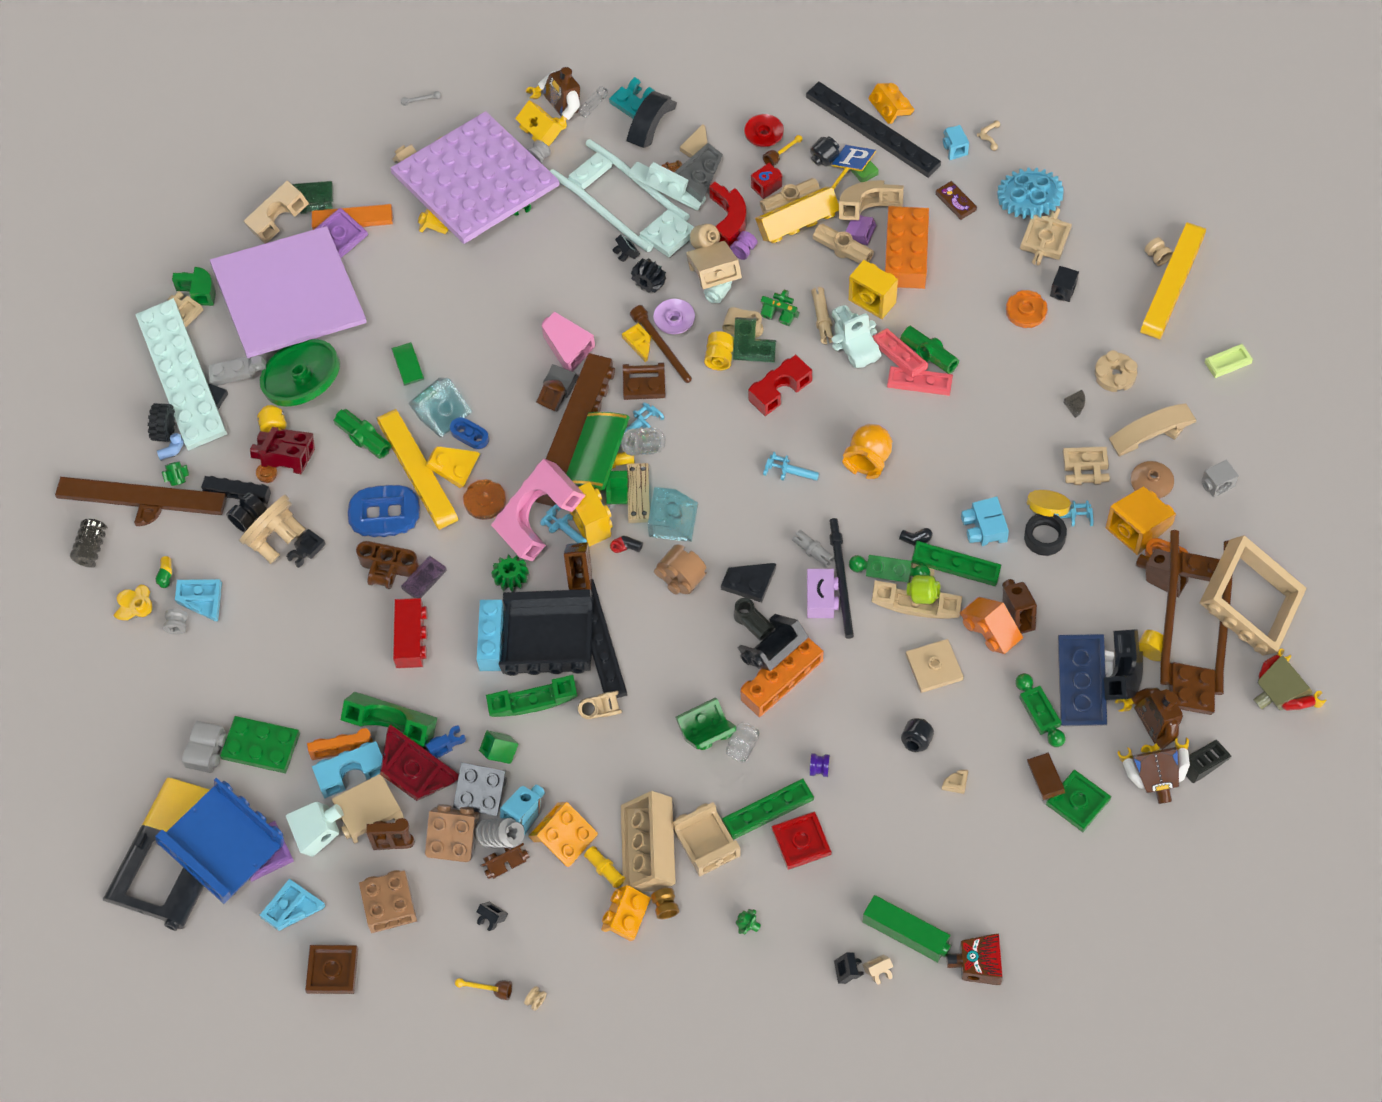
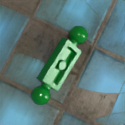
M855 555L849 560V568L853 572L859 573L866 569L867 577L910 583L911 576L930 575V570L927 566L918 565L912 568L913 561L876 555H869L868 561L860 555Z
M1022 673L1018 675L1015 680L1016 687L1024 691L1020 694L1019 698L1040 735L1048 732V743L1052 747H1061L1065 743L1066 737L1061 730L1056 728L1061 727L1062 722L1041 686L1032 687L1033 678L1029 674Z

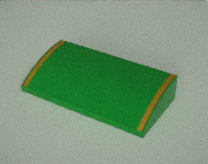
M613 412L588 413L566 474L577 487L590 482L594 489L605 490L630 419L628 415Z

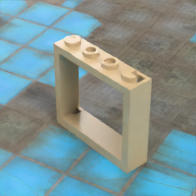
M1243 535L1229 540L1200 600V604L1209 611L1208 613L1217 617L1225 627L1230 628L1241 640L1247 642L1256 652L1264 656L1278 652L1307 588ZM1240 558L1286 596L1268 636L1221 598Z

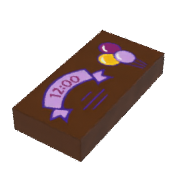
M953 181L936 190L935 195L960 220L977 210V206Z

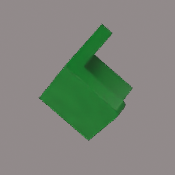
M627 470L611 471L606 484L607 504L628 503Z
M486 730L479 752L488 760L511 764L519 743L510 735Z

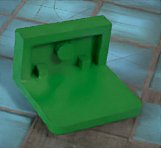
M717 698L706 701L675 717L685 741L695 749H708L713 745V742L719 739L726 740L737 731L736 725L725 718Z

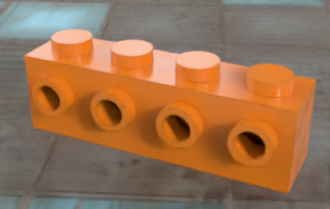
M808 637L771 671L761 668L752 681L748 680L745 682L740 691L741 701L760 718L823 662L824 651Z

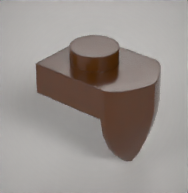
M547 380L543 383L544 385L536 403L557 411L564 396L565 387L560 380Z

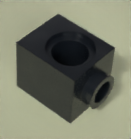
M1059 266L1052 283L1050 297L1070 302L1077 285L1079 271Z

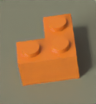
M977 597L960 612L964 626L969 631L981 633L986 640V646L992 652L1005 654L1023 639L1003 602Z

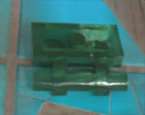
M332 181L292 184L303 194L308 203H313L308 204L300 214H307V212L333 209Z

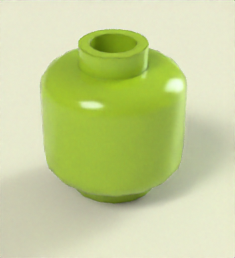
M916 575L912 578L911 583H907V596H911V600L915 604H933L940 597V582L936 581L935 577L931 575Z

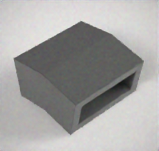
M552 364L543 383L547 380H560L565 387L563 397L568 398L578 375Z

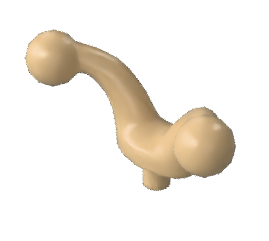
M998 120L982 128L981 132L977 133V137L981 136V140L990 141V148L993 151L998 149V145L991 136L987 135V132L994 127H1000L1001 124Z

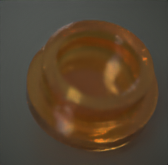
M259 465L256 469V476L263 483H271L277 476V468L270 467L269 465L268 467Z

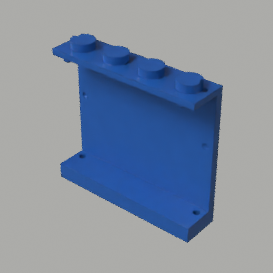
M215 778L213 788L167 832L161 830L155 837L156 843L218 900L225 904L284 845V838L282 837L283 833L276 826L271 827L266 823V818L259 811L254 812L249 807L250 804L244 797H237L232 792V787L226 781L221 782Z

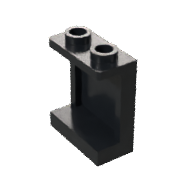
M774 614L770 617L769 620L775 628L772 633L754 648L744 645L737 647L741 653L740 658L747 665L756 666L758 669L762 668L771 671L808 638V635L797 619L779 614Z

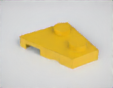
M437 446L433 449L425 466L458 488H462L480 453Z

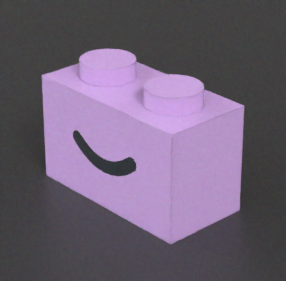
M807 569V618H834V610H838L839 607L838 597H834V590H838V577H834V569Z

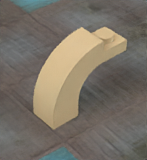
M874 180L850 186L840 196L839 219L859 220L861 212L873 206L903 207L904 185L884 184L885 180Z

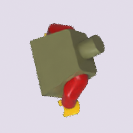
M1283 648L1279 649L1277 655L1263 662L1257 683L1264 692L1253 699L1261 710L1272 702L1279 710L1290 711L1313 706L1320 708L1327 701L1326 699L1319 700L1317 698L1322 694L1321 691L1315 692L1313 696L1311 695L1313 692L1289 663L1291 655L1283 656Z

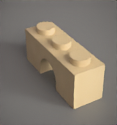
M286 181L244 220V223L254 235L266 244L280 231L274 223L279 214L288 212L295 217L309 203L298 189L289 181Z

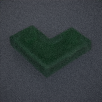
M736 317L733 360L775 362L776 340L755 339L756 318Z

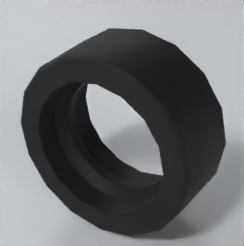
M1035 514L1028 520L1025 527L1024 540L1026 546L1038 555L1049 556L1056 554L1065 544L1067 528L1064 521L1055 514L1051 517ZM1047 525L1058 532V538L1051 543H1042L1032 535L1033 530L1037 526Z

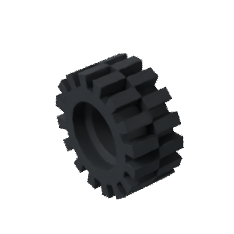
M153 403L149 410L150 415H148V433L151 441L170 442V436L175 431V409H173L174 406L172 404Z

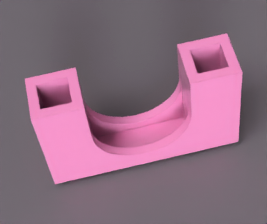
M543 459L536 466L529 478L523 482L521 488L509 500V503L491 524L520 558L532 562L546 546L533 532L529 524V512L536 499L548 494L560 508L573 512L585 497V494L556 463Z

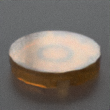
M483 479L477 480L468 486L467 491L463 495V502L469 515L476 519L486 520L496 517L503 511L506 504L504 489L499 483L496 484L491 480Z

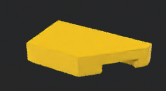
M637 323L623 332L622 338L644 362H647L651 336Z

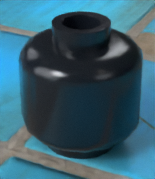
M830 136L827 138L820 137L810 148L811 160L818 166L820 164L829 166L839 156V144Z
M911 719L907 722L901 734V741L909 751L922 752L928 748L934 735V729L925 719Z

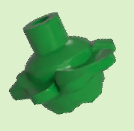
M755 909L739 913L736 920L739 934L743 933L745 935L750 930L757 932L760 929L761 924L756 922Z

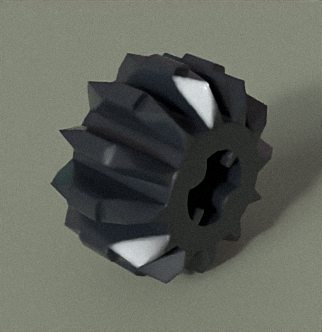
M642 258L631 271V279L636 282L635 285L640 286L641 290L645 289L648 293H655L659 290L667 278L665 276L666 272L661 269L662 266H659L656 261L652 262L649 258Z

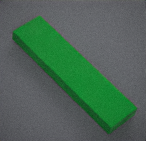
M916 541L911 560L913 564L925 565L931 569L995 587L1001 569V564Z
M802 778L723 817L722 822L734 840L813 801L814 796Z

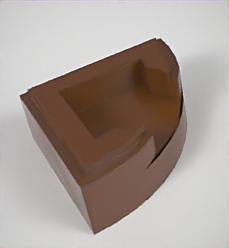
M139 504L134 521L135 526H145L154 522L161 514V507Z

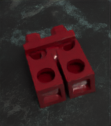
M272 427L270 432H259L257 435V445L252 444L250 455L252 459L261 460L262 467H268V465L270 467L292 468L293 473L302 475L315 450L313 433L279 430L278 427Z

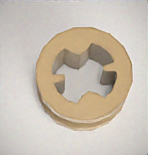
M537 986L531 989L524 1001V1004L527 1006L531 1005V1009L534 1011L542 1005L547 995L544 991L540 992V988Z

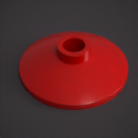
M760 114L747 121L744 133L750 143L760 147H768L781 140L784 134V126L777 117L769 114Z

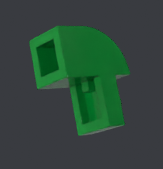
M194 267L193 273H173L172 281L176 291L189 292L191 299L200 305L214 306L216 290L210 274L205 269Z

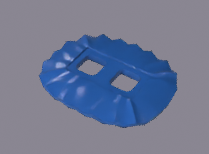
M401 485L365 488L354 494L349 502L348 523L354 532L362 536L386 537L406 533L409 529L415 527L416 521L419 519V498L412 489ZM400 505L401 514L389 516V506ZM369 507H379V516L368 518L367 509Z

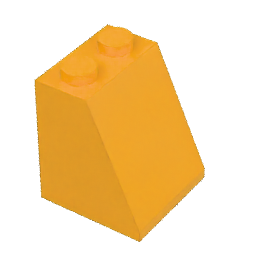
M1143 486L1110 506L1105 528L1138 556L1145 550L1149 540L1158 538L1173 525L1176 513L1170 505L1164 504L1158 499L1153 491H1149Z

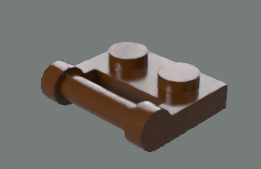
M664 362L658 363V365H622L624 400L665 398ZM658 373L657 377L630 378L629 374Z
M399 818L395 823L376 821L373 824H367L366 833L373 850L408 849L413 847L415 843L413 835L409 832V823L405 818ZM394 834H400L401 838H395Z

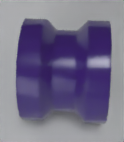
M811 753L810 776L821 774L823 777H828L830 755L818 756L815 753Z

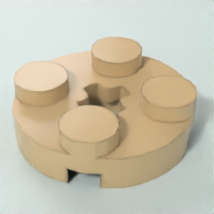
M1111 350L1096 363L1094 371L1097 378L1096 381L1103 389L1110 392H1117V390L1122 389L1124 391L1128 390L1136 381L1137 363L1129 356ZM1113 369L1119 370L1121 374L1113 375Z

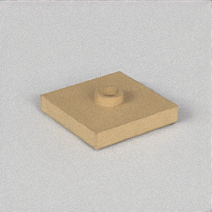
M948 639L906 651L907 660L921 693L963 681L964 676Z

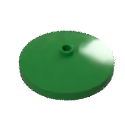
M311 339L284 347L266 363V369L262 370L260 376V388L265 397L271 403L278 406H296L309 402L325 392L336 379L340 369L339 356L330 343L320 339Z

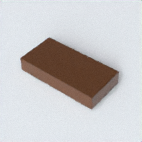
M1049 752L1027 759L1028 766L1043 800L1065 793Z

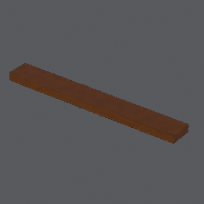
M61 476L55 493L58 499L139 507V504L160 506L163 510L221 516L227 499L225 493Z

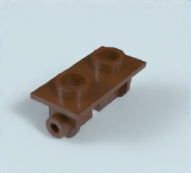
M524 843L514 848H504L505 852L498 856L494 852L483 858L485 863L480 866L486 865L487 870L484 873L487 879H495L507 872L508 870L504 865L507 861L511 869L527 862L526 859L530 858L527 851H521L520 849Z

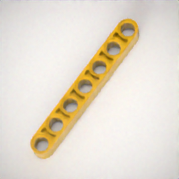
M1186 222L1143 321L1140 333L1161 339L1202 244L1206 228Z
M397 409L376 417L384 436L391 443L392 450L437 529H443L457 522L458 517L432 470L425 466L427 461Z

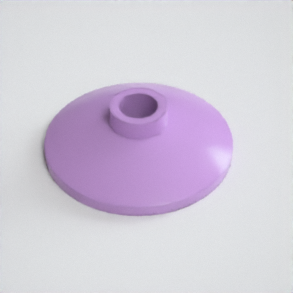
M681 299L663 301L654 311L655 325L658 329L668 334H680L687 331L695 320L694 309L689 303Z

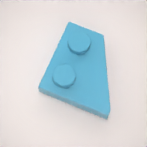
M220 579L177 580L175 601L177 604L213 621H218L222 582Z
M289 879L259 916L280 931L324 909L325 904Z

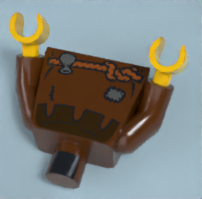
M1145 688L1138 691L1133 698L1115 701V704L1124 702V708L1118 710L1119 712L1130 711L1132 704L1136 705L1134 709L1154 743L1153 746H1142L1141 752L1143 753L1164 749L1179 736V725L1182 721L1183 713L1177 704L1178 696L1168 689L1160 691L1159 688Z

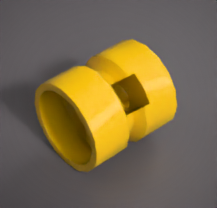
M715 331L708 335L704 363L708 368L717 371L730 368L732 362L731 353L733 352L735 341L731 334Z

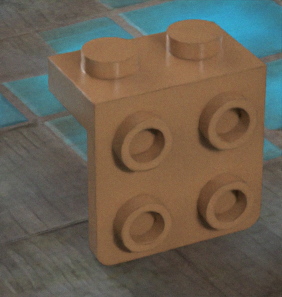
M439 804L430 810L425 855L428 858L469 862L472 857L474 827L479 822L480 813L474 812L473 808L461 807L460 810L451 809L450 805Z

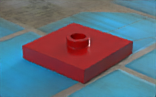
M815 811L771 826L787 870L830 856L832 853Z

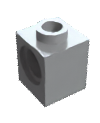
M1226 459L1204 471L1202 485L1207 492L1216 497L1234 488L1239 475Z

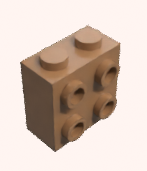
M394 870L385 876H371L359 882L367 924L371 934L417 922L405 870Z

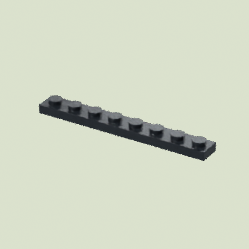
M818 81L806 93L807 99L927 178L941 166L939 159Z

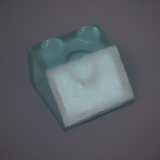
M438 378L409 402V405L419 419L439 437H443L450 431V424L454 419L459 417L466 418L472 413V410L449 378Z
M654 487L648 520L649 537L692 542L698 502L676 489Z

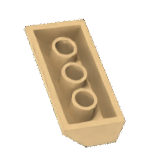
M650 791L621 805L623 876L625 877L623 886L629 885L639 892L657 891L676 884L672 797Z

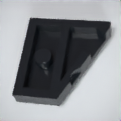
M767 563L728 567L721 584V590L762 603L775 573L776 564Z

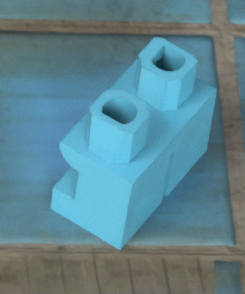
M998 497L973 502L971 509L961 512L963 525L973 523L975 525L974 528L967 529L966 533L969 543L980 542L981 546H985L993 541H998V543L1008 541L1009 530Z

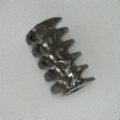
M84 519L81 521L77 532L78 535L72 547L73 550L70 553V558L75 563L87 568H94L96 566L93 560H98L99 556L97 553L101 551L98 545L103 544V539L101 538H104L106 535L103 530L108 528L107 525L96 519Z

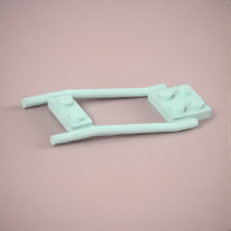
M591 139L586 141V146L595 151L596 154L573 171L569 178H566L554 169L550 170L559 180V183L577 194L633 243L645 251L650 252L654 247L667 257H670L690 240V233L694 226L686 222L690 215L674 205L658 190L629 176L628 173L631 168ZM612 164L668 209L641 231L639 236L584 191L586 187L609 170Z

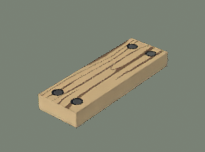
M648 463L627 464L629 523L650 522Z

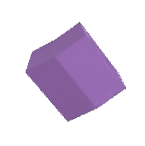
M860 215L859 220L850 221L845 232L850 233L852 239L860 244L868 245L877 225L873 217Z

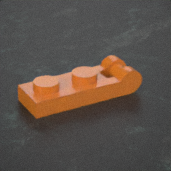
M362 728L357 734H341L331 739H316L313 742L307 743L311 759L317 760L338 756L344 751H352L364 743H372L373 739L370 731Z

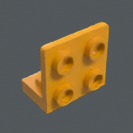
M558 802L528 837L533 842H542L566 867H570L598 833L568 802Z

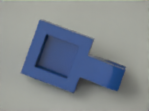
M459 725L453 726L448 736L446 734L437 736L426 744L428 752L438 759L453 750L452 747L463 744L466 741L465 735L455 737V734L460 732Z

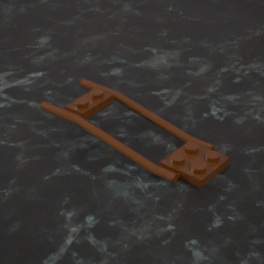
M1171 530L1170 575L1160 663V684L1169 685L1170 692H1174L1178 696L1177 704L1181 710L1212 715L1215 713V695L1224 694V665L1228 628L1221 621L1219 622L1215 670L1176 662L1170 663L1178 577L1184 576L1210 582L1220 559L1187 552L1180 553L1179 531ZM1228 540V541H1224V550H1225V548H1226V546H1227L1229 540ZM1232 576L1222 595V599L1229 605L1231 604Z

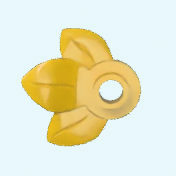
M140 584L135 591L125 589L119 592L116 600L120 608L113 616L118 620H129L134 616L146 617L152 611L149 588Z

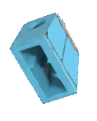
M534 785L530 790L521 786L500 808V819L512 818L516 822L521 823L524 827L525 835L540 815L541 798L545 794L544 789L539 785Z

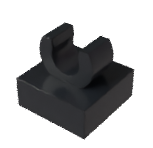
M621 234L615 239L618 245L612 251L617 255L622 251L618 257L620 261H626L628 256L636 259L640 255L630 239Z
M490 901L482 903L476 911L481 915L477 920V924L481 925L487 919L489 921L487 930L492 931L498 923L505 921L508 913Z
M846 952L834 960L838 984H847L851 980L858 979L864 975L863 971H858L857 965L862 963L859 958H855V953Z

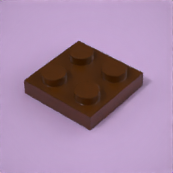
M310 945L306 993L354 994L358 958L357 945Z

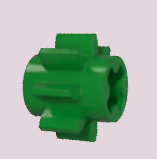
M180 461L166 464V470L162 471L164 482L169 481L171 486L185 483V477L189 476L187 465L182 466Z

